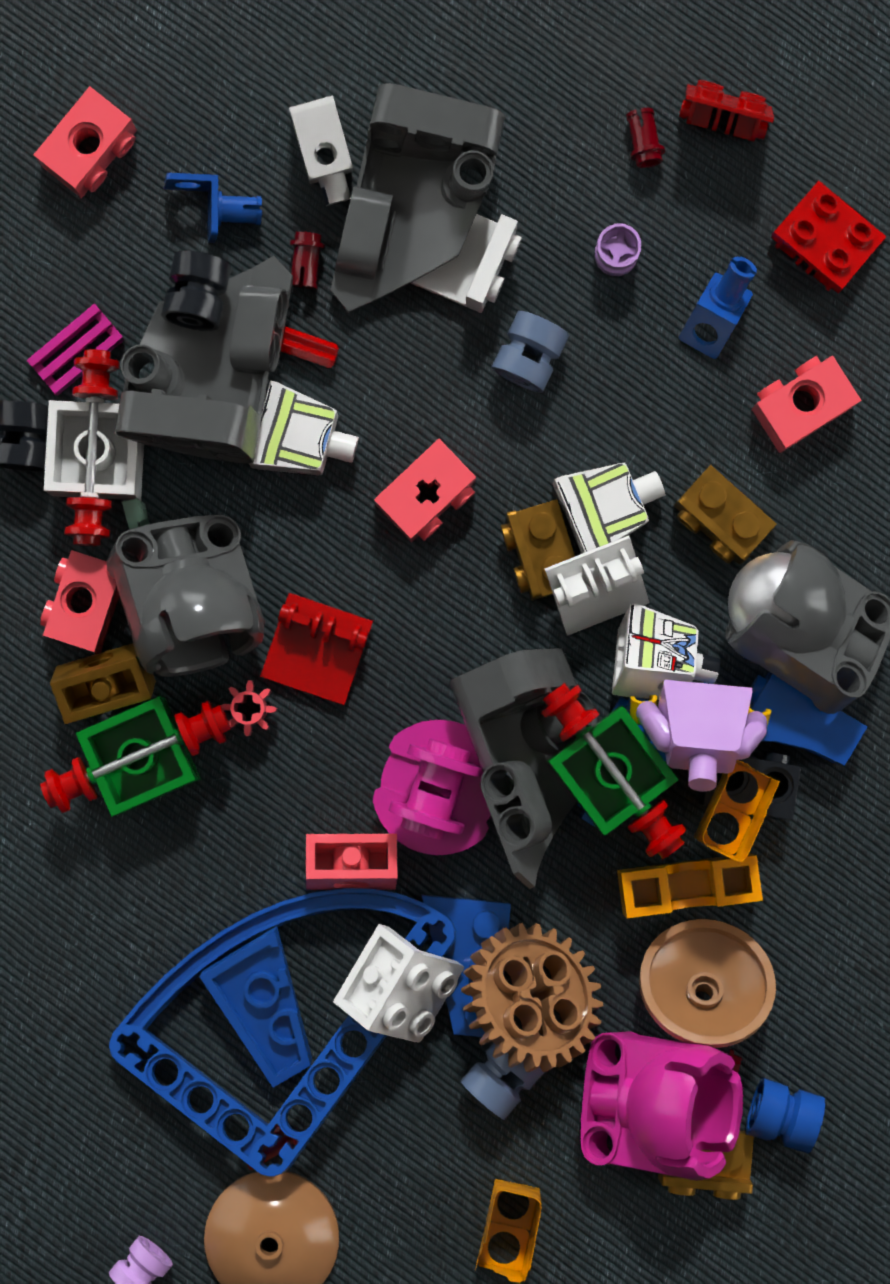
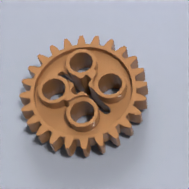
M519 923L511 928L510 931L507 927L494 934L495 937L491 936L481 943L482 949H479L470 956L476 965H472L464 970V974L473 982L462 987L461 992L472 996L473 1001L464 1006L463 1011L475 1012L477 1019L469 1027L470 1029L482 1028L485 1033L479 1041L480 1045L491 1041L496 1044L493 1051L495 1059L505 1053L509 1054L508 1067L513 1068L523 1061L526 1072H531L539 1068V1066L543 1072L555 1068L556 1065L560 1068L572 1062V1058L585 1052L583 1045L595 1039V1036L589 1029L601 1024V1020L592 1014L593 1011L603 1007V1002L592 998V993L600 989L601 984L589 982L587 978L595 968L594 966L582 968L580 961L583 959L585 952L582 950L572 954L569 951L572 942L570 937L560 943L556 942L557 931L554 928L544 933L543 936L540 924L537 923L527 930L523 923ZM543 966L550 971L551 979L545 975ZM503 970L510 975L512 985L505 980ZM554 1010L560 1014L562 1024L556 1020ZM513 1014L520 1019L522 1030L516 1026Z

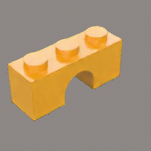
M751 853L748 854L743 862L723 856L617 870L622 912L626 918L672 913L673 910L697 906L714 905L719 907L763 901L757 855Z

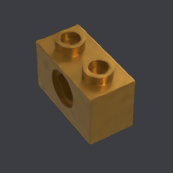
M132 643L56 666L50 686L64 723L68 724L149 700L152 697L156 680L153 673L149 674L139 663Z

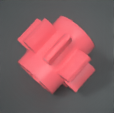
M248 680L246 691L239 692L234 687L228 688L234 698L231 704L221 705L223 710L231 711L233 716L229 721L231 728L235 727L238 723L244 724L245 736L251 735L252 725L259 724L261 728L268 730L270 727L264 720L267 712L274 713L278 711V708L274 706H267L265 701L270 695L271 690L267 688L260 694L255 693V685L252 680ZM252 695L253 703L259 704L261 710L260 713L252 714L251 721H246V715L238 712V705L246 703L247 696Z

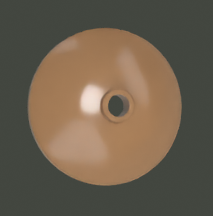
M689 920L666 929L647 949L640 969V992L648 1013L665 1032L686 1043L707 1045L713 1048L728 1047L740 1043L751 1037L761 1028L768 1018L775 1000V974L765 951L744 931L716 920ZM700 991L705 992L710 996V999L701 1000L696 996V993Z
M256 1171L231 1183L215 1201L205 1226L204 1245L206 1257L213 1274L220 1284H322L330 1274L339 1248L338 1221L327 1197L316 1185L306 1178L289 1171L277 1176H264ZM268 1237L275 1239L278 1243V1248L273 1252L265 1251L261 1245L263 1239Z

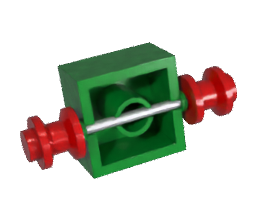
M563 683L543 698L548 707L541 711L545 718L556 716L563 726L559 735L563 742L576 732L579 733L575 735L577 738L548 759V764L602 835H607L635 814L638 818L629 824L627 828L631 833L642 831L650 843L645 851L647 855L652 857L658 853L662 859L668 857L685 843L680 836L687 829L683 824L671 825L664 815L668 807L665 800L658 802L654 806H651L649 802L675 784L679 779L624 706H619L594 726L588 725L586 727L600 713L597 709H584L578 701L582 691L579 685L570 690L566 683Z
M154 698L77 732L76 736L90 767L86 768L82 759L77 757L72 759V770L59 775L53 769L45 771L46 781L40 783L41 791L50 808L58 806L59 810L65 813L70 810V801L76 797L83 795L89 801L97 799L94 785L98 784L111 817L123 814L200 780L190 753L192 756L199 754L200 743L211 738L219 744L226 742L224 732L231 730L229 721L222 706L218 705L213 708L209 700L202 702L200 714L188 718L180 712L175 714L174 719L166 698Z

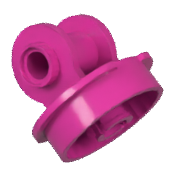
M429 720L409 726L394 736L389 746L391 755L383 769L381 787L374 791L373 797L375 811L388 833L397 834V841L404 846L430 855L458 853L480 842L489 829L487 820L491 814L481 789L483 771L466 726L450 720Z

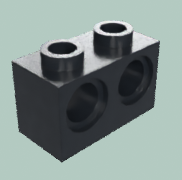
M764 752L763 760L749 757L739 760L765 775L770 772H776L783 780V789L778 796L773 797L766 816L793 820L802 767L790 765L791 756ZM740 771V778L736 787L726 791L734 802L747 803L756 796L758 783L752 774ZM715 789L701 791L699 804L708 806Z

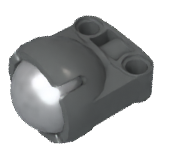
M790 540L782 545L775 553L759 556L747 563L732 582L728 596L730 620L725 636L734 652L779 677L809 697L820 711L827 714H835L865 694L878 671L890 641V599L885 594L869 590L836 568L823 553L809 544Z

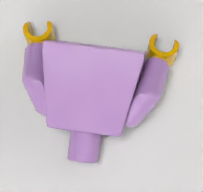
M664 680L658 707L656 695H650L649 701H639L635 696H630V716L637 725L643 726L655 747L665 752L666 762L672 769L689 770L688 785L696 791L715 789L717 773L728 774L733 772L737 760L746 759L752 754L766 736L772 710L766 708L765 712L762 713L752 710L750 708L752 688Z

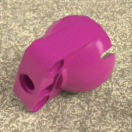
M632 1031L599 1034L591 1042L585 1071L581 1112V1150L584 1157L590 1163L597 1166L611 1164L695 1181L710 1179L720 1173L726 1165V1159L722 1152H730L735 1147L743 1114V1087L739 1074L733 1070L735 1066L734 1060L723 1051L707 1045L643 1036ZM617 1044L621 1049V1057L619 1061L617 1060V1057L615 1055V1048ZM608 1135L612 1140V1151L607 1146ZM701 1150H711L716 1152H704Z

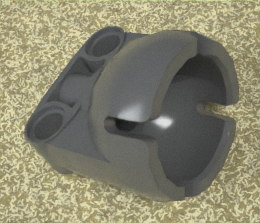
M225 515L194 516L153 523L125 531L116 540L107 559V570L110 576L115 579L137 659L149 674L156 672L162 677L193 674L224 665L229 660V653L223 634H229L232 653L238 656H244L251 652L263 641L264 618L239 543L241 531L237 523L230 517ZM208 537L217 538L224 547L213 545ZM122 552L135 554L140 562L127 560Z

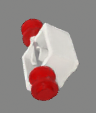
M87 349L84 350V357L74 358V366L83 371L82 384L73 387L72 391L73 396L84 398L86 402L49 400L44 491L51 496L69 497L66 498V506L75 510L74 524L65 527L64 535L73 536L74 545L100 546L101 538H110V530L102 526V512L112 508V501L107 499L131 500L138 498L141 500L144 444L119 437L114 433L119 404L104 403L105 400L118 399V390L110 387L109 384L110 373L120 369V362L111 359L110 351Z

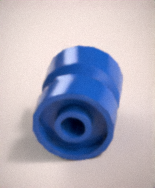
M762 1078L756 1087L750 1104L746 1122V1134L766 1141L774 1140L780 1136L783 1146L808 1154L813 1149L821 1129L825 1112V1098L801 1089L790 1095L788 1086Z

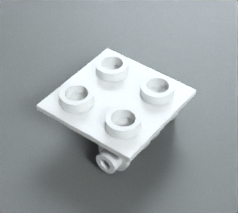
M629 536L545 568L567 636L626 613L630 602L642 606L650 603L641 576L644 574V570L639 558L635 556Z

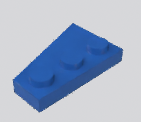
M422 894L423 903L447 916L454 923L456 940L445 958L459 962L464 966V970L472 965H476L470 956L479 949H482L481 943L491 936L495 937L494 934L505 927L509 929L511 903ZM441 921L437 926L428 924L432 942L444 943L447 938L442 932L445 924ZM463 970L458 978L455 990L446 998L454 1035L482 1037L485 1033L482 1028L470 1029L469 1027L477 1019L476 1013L463 1011V1007L473 1001L472 996L461 992L462 987L473 982L464 974Z
M277 926L201 972L200 979L272 1087L279 1085L311 1066L313 1059Z

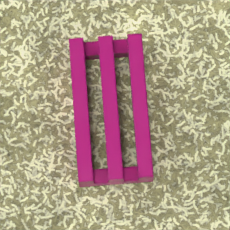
M94 303L28 358L27 362L46 382L54 394L58 396L83 375V371L74 366L57 381L52 375L105 331L108 332L110 337L95 349L111 352L125 339ZM95 319L99 322L48 366L44 367L42 365Z

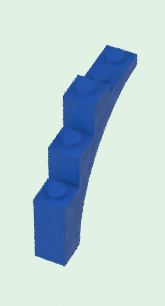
M768 672L765 678L758 675L750 687L752 688L750 708L761 713L765 712L766 708L772 710L767 733L762 740L763 742H774L806 750L835 765L845 766L867 729V726L842 711L835 714H827L820 711L809 697L771 672ZM620 697L612 711L619 706H624L630 714V697L628 700ZM636 698L639 701H648L644 698ZM638 725L642 732L645 734V736L648 738V740L651 742V744L654 746V748L657 750V752L666 762L665 752L658 750L651 741L646 731L644 730L643 726ZM582 810L579 818L596 827L584 810Z

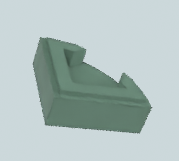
M135 498L122 502L129 530L150 524L146 506L141 500Z

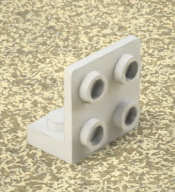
M378 924L333 1002L368 1031L419 1043L432 1029L435 1017L446 998L455 990L464 966L455 960L421 951L390 927Z

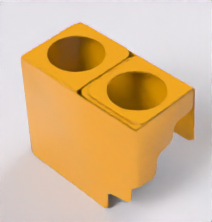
M737 760L733 772L722 774L694 838L735 861L743 862L752 848L780 781L772 779L750 767L747 763ZM736 772H748L755 777L758 783L757 794L750 802H734L727 794V781ZM721 812L731 814L739 824V833L736 839L724 845L712 841L707 833V827L712 816ZM748 815H754L752 821Z
M495 1179L477 1259L478 1266L491 1269L495 1273L506 1276L511 1282H525L528 1271L531 1268L542 1208L540 1188ZM506 1191L528 1197L529 1208L525 1215L518 1219L504 1217L497 1205L499 1195ZM499 1232H509L519 1241V1254L510 1263H498L489 1254V1241Z

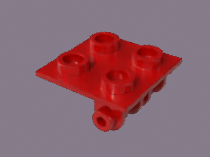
M698 80L697 86L687 84L686 100L683 99L679 117L687 119L686 124L708 128L713 107H715L717 110L711 131L716 132L723 109L730 111L724 134L729 135L735 113H738L733 136L752 142L755 141V138L764 140L769 122L773 123L774 121L773 109L765 103L767 98L741 91L739 98L724 94V87L722 85L705 80Z
M818 181L777 227L770 238L776 242L775 248H780L792 259L796 255L799 256L795 262L797 266L803 260L810 266L805 273L809 274L815 269L817 272L813 277L821 282L828 292L832 288L839 294L887 236L822 182Z
M288 593L286 602L281 607L277 620L279 622L260 677L345 705L373 621Z

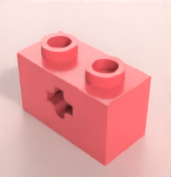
M439 438L374 499V502L411 543L418 536L425 541L443 524L438 517L450 506L458 510L475 494L471 486L476 482V476ZM435 484L438 487L436 491L438 501L433 504L430 500H426L421 504L418 501L420 498L419 487L424 485L429 489Z

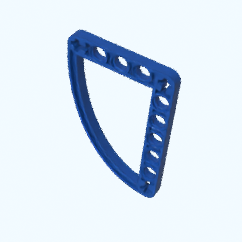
M342 888L313 892L279 902L255 912L222 930L192 951L166 973L134 1006L113 1032L109 1042L111 1055L119 1064L258 1173L264 1176L283 1174L291 1168L387 1035L368 1031L348 1015L268 1124L157 1038L147 1028L187 986L200 976L203 970L276 926L280 927L289 922L328 912L373 910L395 914L417 922L405 939L411 944L416 941L422 947L429 936L424 931L425 927L428 924L437 926L441 921L445 924L442 932L447 938L442 944L437 941L433 942L426 952L445 957L456 940V928L447 916L418 900L399 893L377 889ZM353 1030L361 1032L367 1040L365 1052L358 1057L348 1056L342 1047L344 1036ZM138 1034L140 1038L137 1041V1045L146 1053H152L154 1046L159 1050L148 1059L144 1071L139 1067V1065L146 1061L144 1058L136 1053H129L126 1056L123 1053L126 1045L122 1042L124 1036L134 1037ZM164 1059L172 1060L178 1068L176 1080L168 1086L160 1084L155 1077V1068ZM326 1067L334 1069L340 1078L337 1090L331 1094L321 1093L315 1085L317 1073ZM200 1086L208 1088L213 1095L212 1107L205 1113L196 1112L190 1104L192 1091ZM298 1104L308 1107L312 1114L310 1127L302 1132L292 1129L288 1122L290 1109ZM234 1114L244 1116L249 1124L247 1136L240 1141L230 1139L225 1131L227 1119ZM279 1125L285 1135L297 1139L299 1142L295 1148L290 1142H286L279 1152V1156L283 1159L282 1164L273 1163L267 1167L263 1163L266 1159V1154L262 1149L264 1146L274 1147L282 1138L281 1135L274 1133Z

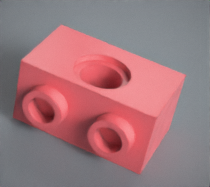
M89 86L33 155L45 170L82 198L88 190L94 192L101 186L108 174V171L105 169L116 156L122 158L127 154L135 142L136 137L133 135L137 130L131 118ZM96 137L100 139L99 147L93 153L82 154L79 152V145L85 138Z
M833 355L823 362L815 356L794 370L798 376L796 379L784 386L779 379L757 393L761 401L757 402L751 410L779 453L798 443L862 401ZM794 392H808L814 400L813 410L809 412L799 410L793 402Z
M71 550L69 558H62L56 570L54 582L60 585L55 600H48L42 612L40 625L45 627L43 636L95 653H101L120 595L115 579L110 576L107 570V561ZM80 589H88L92 595V605L84 613H76L71 605L72 596Z
M306 834V890H335L342 888L396 889L398 879L397 834Z

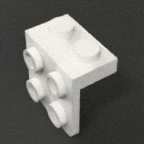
M476 214L459 256L411 284L482 313L487 300L495 303L504 278L498 276L504 260L512 262L520 245L522 237L516 235L518 221L501 214L497 223Z

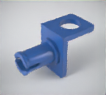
M166 174L164 180V189L208 191V243H215L218 236V226H221V222L261 224V196H222V191H218V175Z
M733 257L724 275L717 272L714 273L679 335L680 341L713 359L719 356L753 295L752 291L748 290L747 287L756 275L757 269L750 260L744 257ZM700 323L711 325L717 331V340L706 342L700 339L695 333V326Z

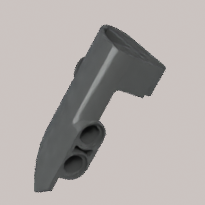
M391 83L379 85L357 185L353 187L330 289L347 313L416 281L459 256L493 177L505 121V115L501 111L492 107ZM465 169L476 170L481 175L483 181L476 185L468 184L461 178L460 172Z
M275 256L229 278L226 292L218 296L224 305L217 330L199 331L172 324L161 316L164 301L158 303L140 344L129 348L123 354L120 362L125 383L121 393L114 431L117 436L160 449L202 458L243 464L254 462L269 373L274 372L278 365L293 283V275ZM148 363H154L153 372L148 377L139 379V373L143 366Z
M562 648L516 651L462 674L449 682L483 771L481 777L482 793L513 874L529 889L534 888L536 885L539 866L554 834L577 802L548 764L547 760L577 738L575 735L579 732H576L563 742L559 737L563 726L556 716L545 718L541 711L548 707L543 698L563 683H566L570 690L577 685ZM581 692L578 701L584 709H595L588 696ZM597 717L587 724L586 727L588 725L594 726L598 723Z

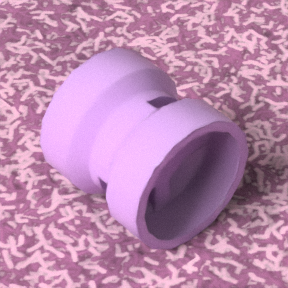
M615 223L606 227L601 232L595 247L594 259L597 266L610 276H622L629 273L634 268L641 252L639 234L626 224Z
M138 1236L129 1247L130 1254L127 1256V1260H118L109 1271V1275L115 1284H152L151 1281H154L157 1277H163L173 1264L167 1254L155 1243L143 1236Z

